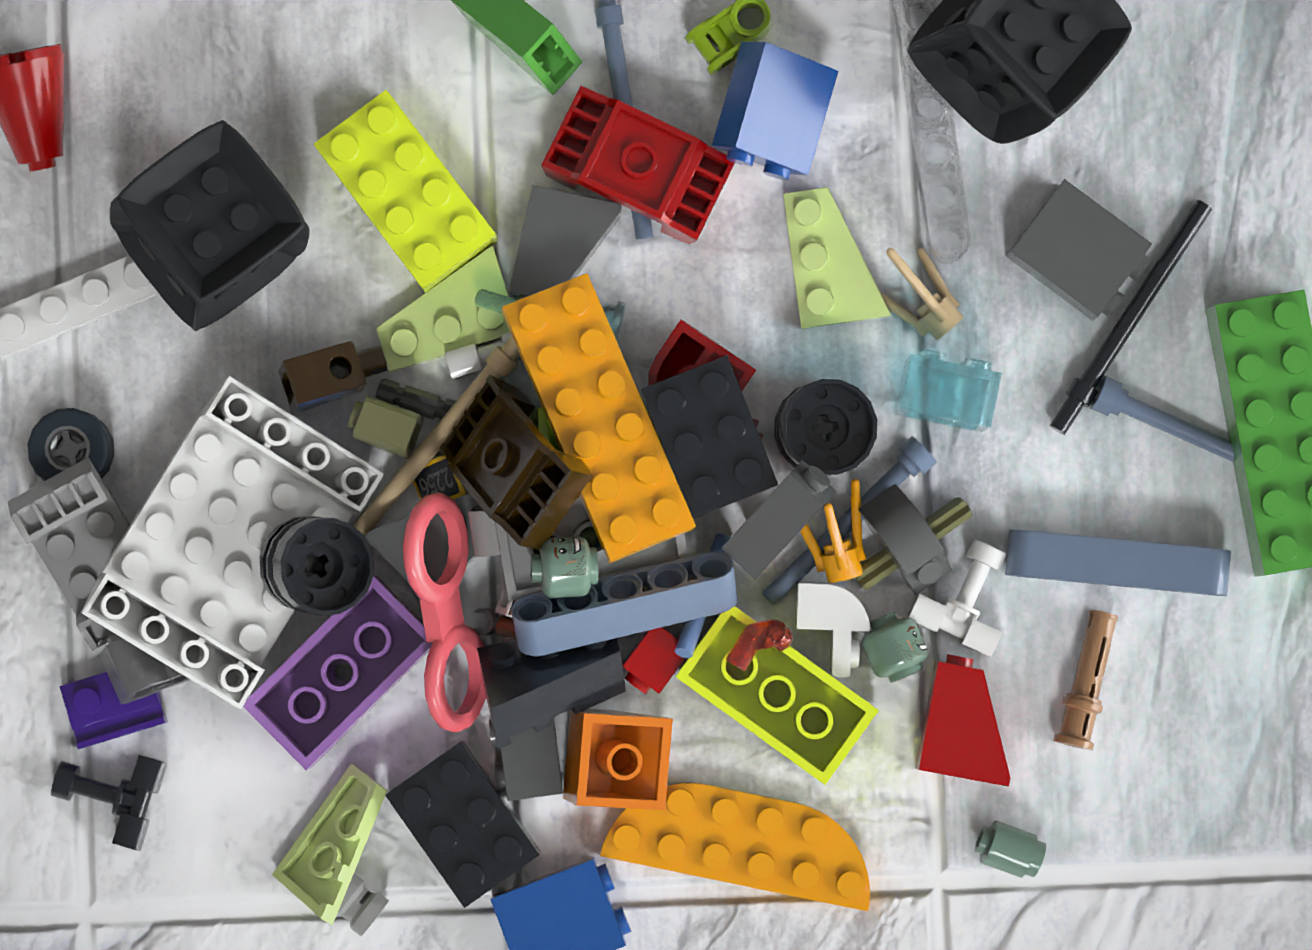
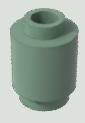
M995 820L990 828L982 827L975 844V852L980 853L981 864L1023 878L1025 875L1034 878L1042 865L1046 852V843L1038 841L1035 834Z

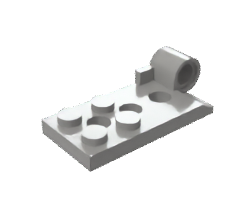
M581 497L575 500L568 514L564 516L557 526V530L552 533L553 536H579L584 528L593 526ZM480 505L469 508L467 511L475 556L500 555L508 601L518 600L520 597L528 594L541 592V583H532L530 555H534L533 549L518 545L498 523L488 517ZM684 533L610 564L600 545L597 548L598 578L688 557Z

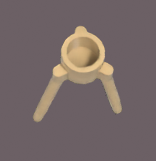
M888 248L886 251L887 256L924 301L916 310L921 318H918L880 291L888 309L912 325L922 337L930 333L936 340H939L963 319V315L956 309L960 304L949 292L924 248H919L917 255L939 295L937 292L932 295L893 248Z

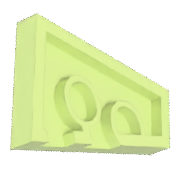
M353 763L347 768L272 874L318 917L333 925L385 794L388 791L363 769Z

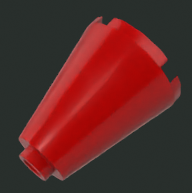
M61 44L0 55V126L18 164L28 163L29 171L55 167V158L63 156L64 52Z

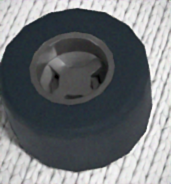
M75 408L56 409L43 416L33 427L27 443L28 460L35 474L43 481L52 478L89 457L103 479L109 472L114 458V442L107 426L95 415Z

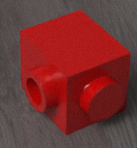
M663 627L646 631L622 663L623 668L629 671L624 679L645 695L650 688L660 694L686 659L675 653L679 639Z

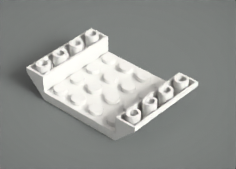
M228 376L195 419L100 572L81 613L241 710L265 671L260 666L295 611L278 603L267 592L260 577L259 557L266 538L278 525L294 517L336 518L348 523L354 513H361L384 473ZM307 556L306 559L308 560L309 565L304 569V571L313 573L314 569L312 568V564L316 560V558L313 556Z

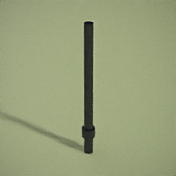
M1200 200L1195 202L1081 378L1073 380L1066 391L1068 398L1049 425L1055 431L1065 435L1082 408L1090 406L1098 394L1095 388L1211 213L1212 208Z

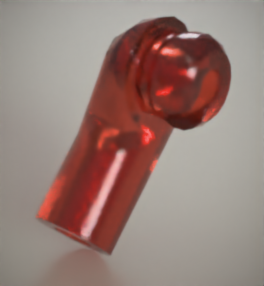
M775 619L749 624L744 628L725 660L745 671L758 650L772 647L778 651L787 649L792 643L793 633L785 626L784 622Z

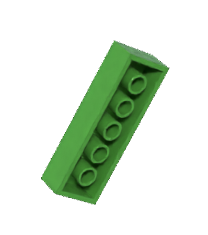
M1305 289L1214 305L1205 311L1228 437L1234 452L1233 464L1254 577L1311 568L1312 327Z

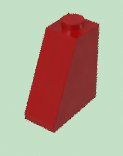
M947 654L945 663L934 662L915 769L1009 787L1011 777L984 670L972 668L974 662L972 658Z

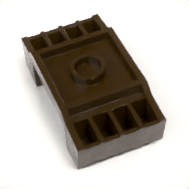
M489 375L486 379L487 382L481 391L476 393L474 401L468 410L464 411L463 417L457 426L453 427V432L446 442L442 443L440 449L450 462L448 466L488 517L498 523L518 545L540 550L543 543L557 530L559 523L568 514L575 500L580 497V493L594 476L582 459L556 450L529 419L536 406L521 390Z

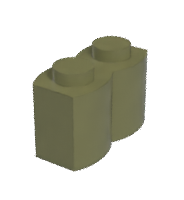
M367 396L364 403L356 401L347 427L354 430L353 439H356L358 442L408 459L414 451L423 426L424 417L413 411Z

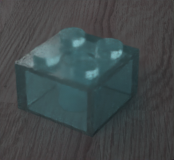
M920 349V353L918 352L916 355L911 354L904 362L894 415L981 433L991 427L1002 374L991 371L992 363L972 358H965V362H961V364L946 362V353L929 349Z

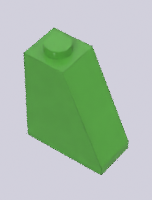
M451 0L466 20L552 95L559 90L583 63L555 25L524 0Z

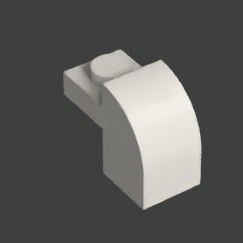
M812 583L796 584L795 629L831 630L830 675L850 677V668L859 667L860 642L859 640H851L852 631L870 632L869 618L865 608L851 592L839 586Z

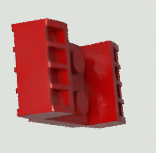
M580 86L541 167L545 175L574 191L578 184L662 224L661 233L690 245L698 240L735 163L727 160L726 154L708 146L701 139L620 100L608 98Z

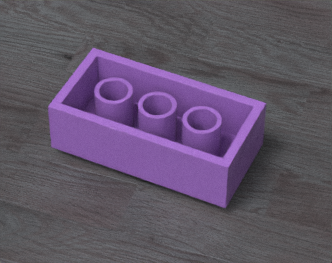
M374 575L368 592L360 602L347 611L332 615L246 700L243 707L305 770H309L429 652L432 643L426 642L424 623L378 576ZM341 663H346L352 668V676L347 681H341L335 675V669Z

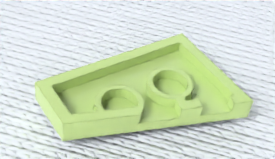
M829 188L783 194L801 328L808 329L892 317Z
M493 245L376 328L390 373L444 357L445 352L474 343L480 346L502 339L501 335L510 333L501 309L502 306L511 302Z

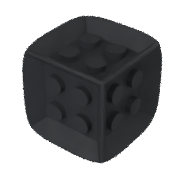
M942 0L920 26L912 38L907 52L924 78L966 122L989 140L999 144H1007L1044 130L1058 117L1067 112L1087 92L1117 56L1128 40L1132 26L1116 0Z
M224 120L202 129L161 157L135 177L110 204V224L116 231L131 259L174 313L196 332L223 318L278 277L290 266L297 256L305 251L310 235L309 226L287 190L246 139Z

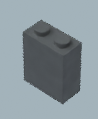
M1064 179L1006 257L1093 321L1101 313L1109 317L1125 296L1118 291L1128 276L1136 281L1150 263L1151 258L1145 254L1152 243Z

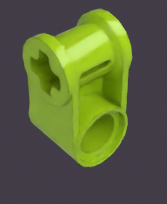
M737 0L717 15L700 23L684 39L688 44L693 43L708 64L707 72L713 75L737 59L741 42H758L768 34L771 27L770 9L764 0ZM748 8L759 10L764 17L762 24L753 30L743 28L738 22L739 14ZM707 38H711L720 52L715 50Z

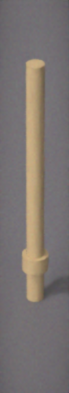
M512 336L502 348L497 346L486 358L487 366L355 521L353 526L364 536L377 525L440 450L442 443H445L453 432V427L457 426L463 417L464 411L468 410L474 401L476 393H479L487 382V377L489 375L498 379L501 376L507 377L518 364L516 358L520 354Z

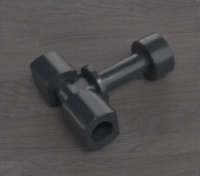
M138 755L131 781L122 779L119 787L80 776V766L61 761L52 783L51 796L70 801L73 793L113 804L112 814L120 817L112 843L141 851L150 822L149 819L145 818L152 793H159L168 763Z

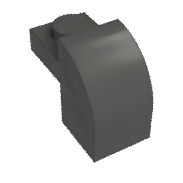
M896 483L858 509L873 536L892 558L907 586L915 595L953 570L943 553L945 550L934 532Z

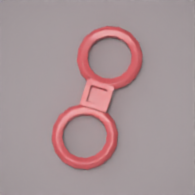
M438 492L424 496L411 511L406 523L403 539V563L408 582L420 598L426 642L432 643L427 655L424 672V689L430 715L440 728L456 733L469 728L480 715L486 699L477 648L484 647V644L477 632L464 623L459 586L466 571L469 544L468 530L463 512L453 498ZM437 513L446 526L449 551L447 564L441 577L436 582H433L427 573L424 563L423 544L429 522ZM459 643L465 651L468 661L469 681L463 703L454 712L448 704L445 694L444 675L449 655Z

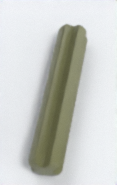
M957 497L927 517L925 521L939 540L971 518L972 511L961 497ZM883 548L861 564L863 574L855 577V580L864 590L870 589L898 568Z

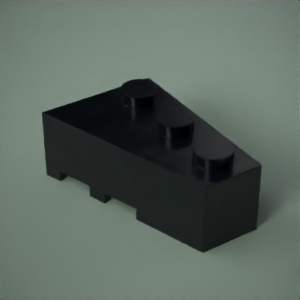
M617 638L542 656H530L522 653L518 648L517 640L477 648L485 695L498 749L511 744V736L533 727L538 732L549 727L548 719L572 709L574 714H577L626 692L621 652Z

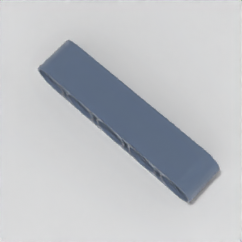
M1009 530L1005 575L1227 596L1231 551L1048 532Z
M707 552L598 578V584H591L588 594L582 597L549 598L543 591L520 597L511 607L518 648L526 655L542 656L726 612L733 608L738 601L733 560L729 555L722 552Z

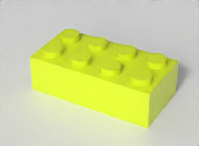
M384 90L313 144L425 293L498 241L496 233L387 90Z
M735 606L726 612L720 613L695 648L693 656L687 659L675 676L824 785L827 784L879 711Z

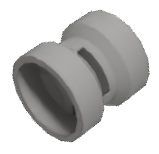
M354 873L336 917H344L350 922V929L362 937L389 900L379 892L372 893L366 889L364 880Z

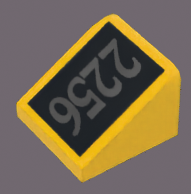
M445 455L431 460L414 479L413 483L420 500L426 495L438 492L453 499L467 494L463 484L448 467L450 462Z

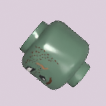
M581 536L550 537L541 546L539 554L530 555L532 583L540 582L543 593L549 598L582 597L587 595L591 584H598V556L596 547H589L586 539Z
M892 612L870 622L873 630L862 638L861 643L873 673L877 677H888L890 683H893L924 669L922 662L927 659L929 651L914 619L908 617L898 619L895 612Z

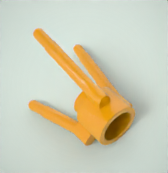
M852 479L851 481L852 546L850 539H841L833 506L830 503L824 505L826 523L831 538V543L823 546L825 554L822 553L808 524L800 531L814 558L817 572L825 571L828 583L845 581L863 574L860 562L866 560L862 545V519L858 510L861 507L860 482L858 479Z

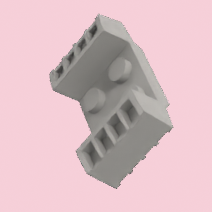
M89 457L43 483L9 500L8 507L10 516L26 544L32 542L76 614V626L93 651L108 643L107 639L114 635V633L86 617L81 612L100 572L127 531L130 523L110 489L100 477Z

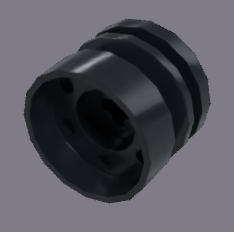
M820 379L795 388L782 400L774 417V439L780 454L793 468L803 460L809 466L819 468L826 476L838 475L856 468L869 456L877 439L878 419L871 401L858 387L839 379ZM819 416H822L825 423H832L833 431L826 433V441L822 440L821 434H813L812 425L819 423Z
M316 516L294 517L278 525L266 538L259 557L260 577L267 592L282 606L315 615L341 614L356 606L368 592L374 576V555L366 537L352 524L336 518ZM307 556H313L316 558V560L312 564V568L314 569L313 573L304 571V569L309 565L308 560L306 559Z

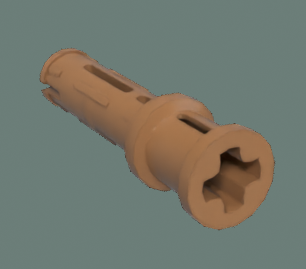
M1089 610L1087 628L1071 693H1066V697H1063L1062 704L1066 708L1060 733L1054 735V742L1093 751L1094 743L1091 742L1096 715L1102 713L1103 710L1102 701L1098 700L1116 621H1118L1117 615L1098 610Z

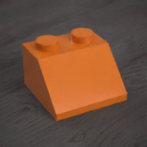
M570 709L563 799L577 806L665 810L673 719L599 709H586L574 714L572 709Z

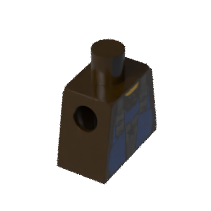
M348 341L283 360L278 373L293 415L359 393L366 386V377L388 371L380 345L356 352L353 341ZM336 365L342 367L346 372V377L341 379L334 377L330 372V367Z

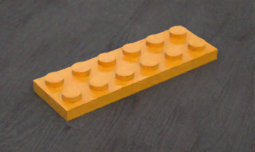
M588 273L502 306L501 311L561 452L582 459L594 476L582 490L580 497L608 563L610 564L693 530L696 527Z

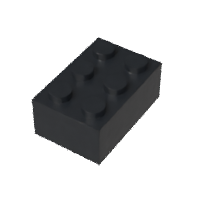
M727 354L641 388L661 443L693 519L778 485Z
M463 740L385 794L388 801L464 908L541 853L539 847L501 793L498 792L494 783Z

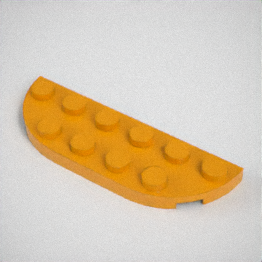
M702 783L667 785L665 810L626 808L618 816L607 833L600 854L601 857L867 912L869 910L870 884L868 872L863 857L849 834L832 818L817 809L772 797Z

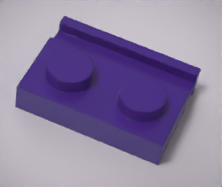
M107 672L59 686L71 728L76 737L78 749L168 723L162 708L159 691L142 699L121 705Z

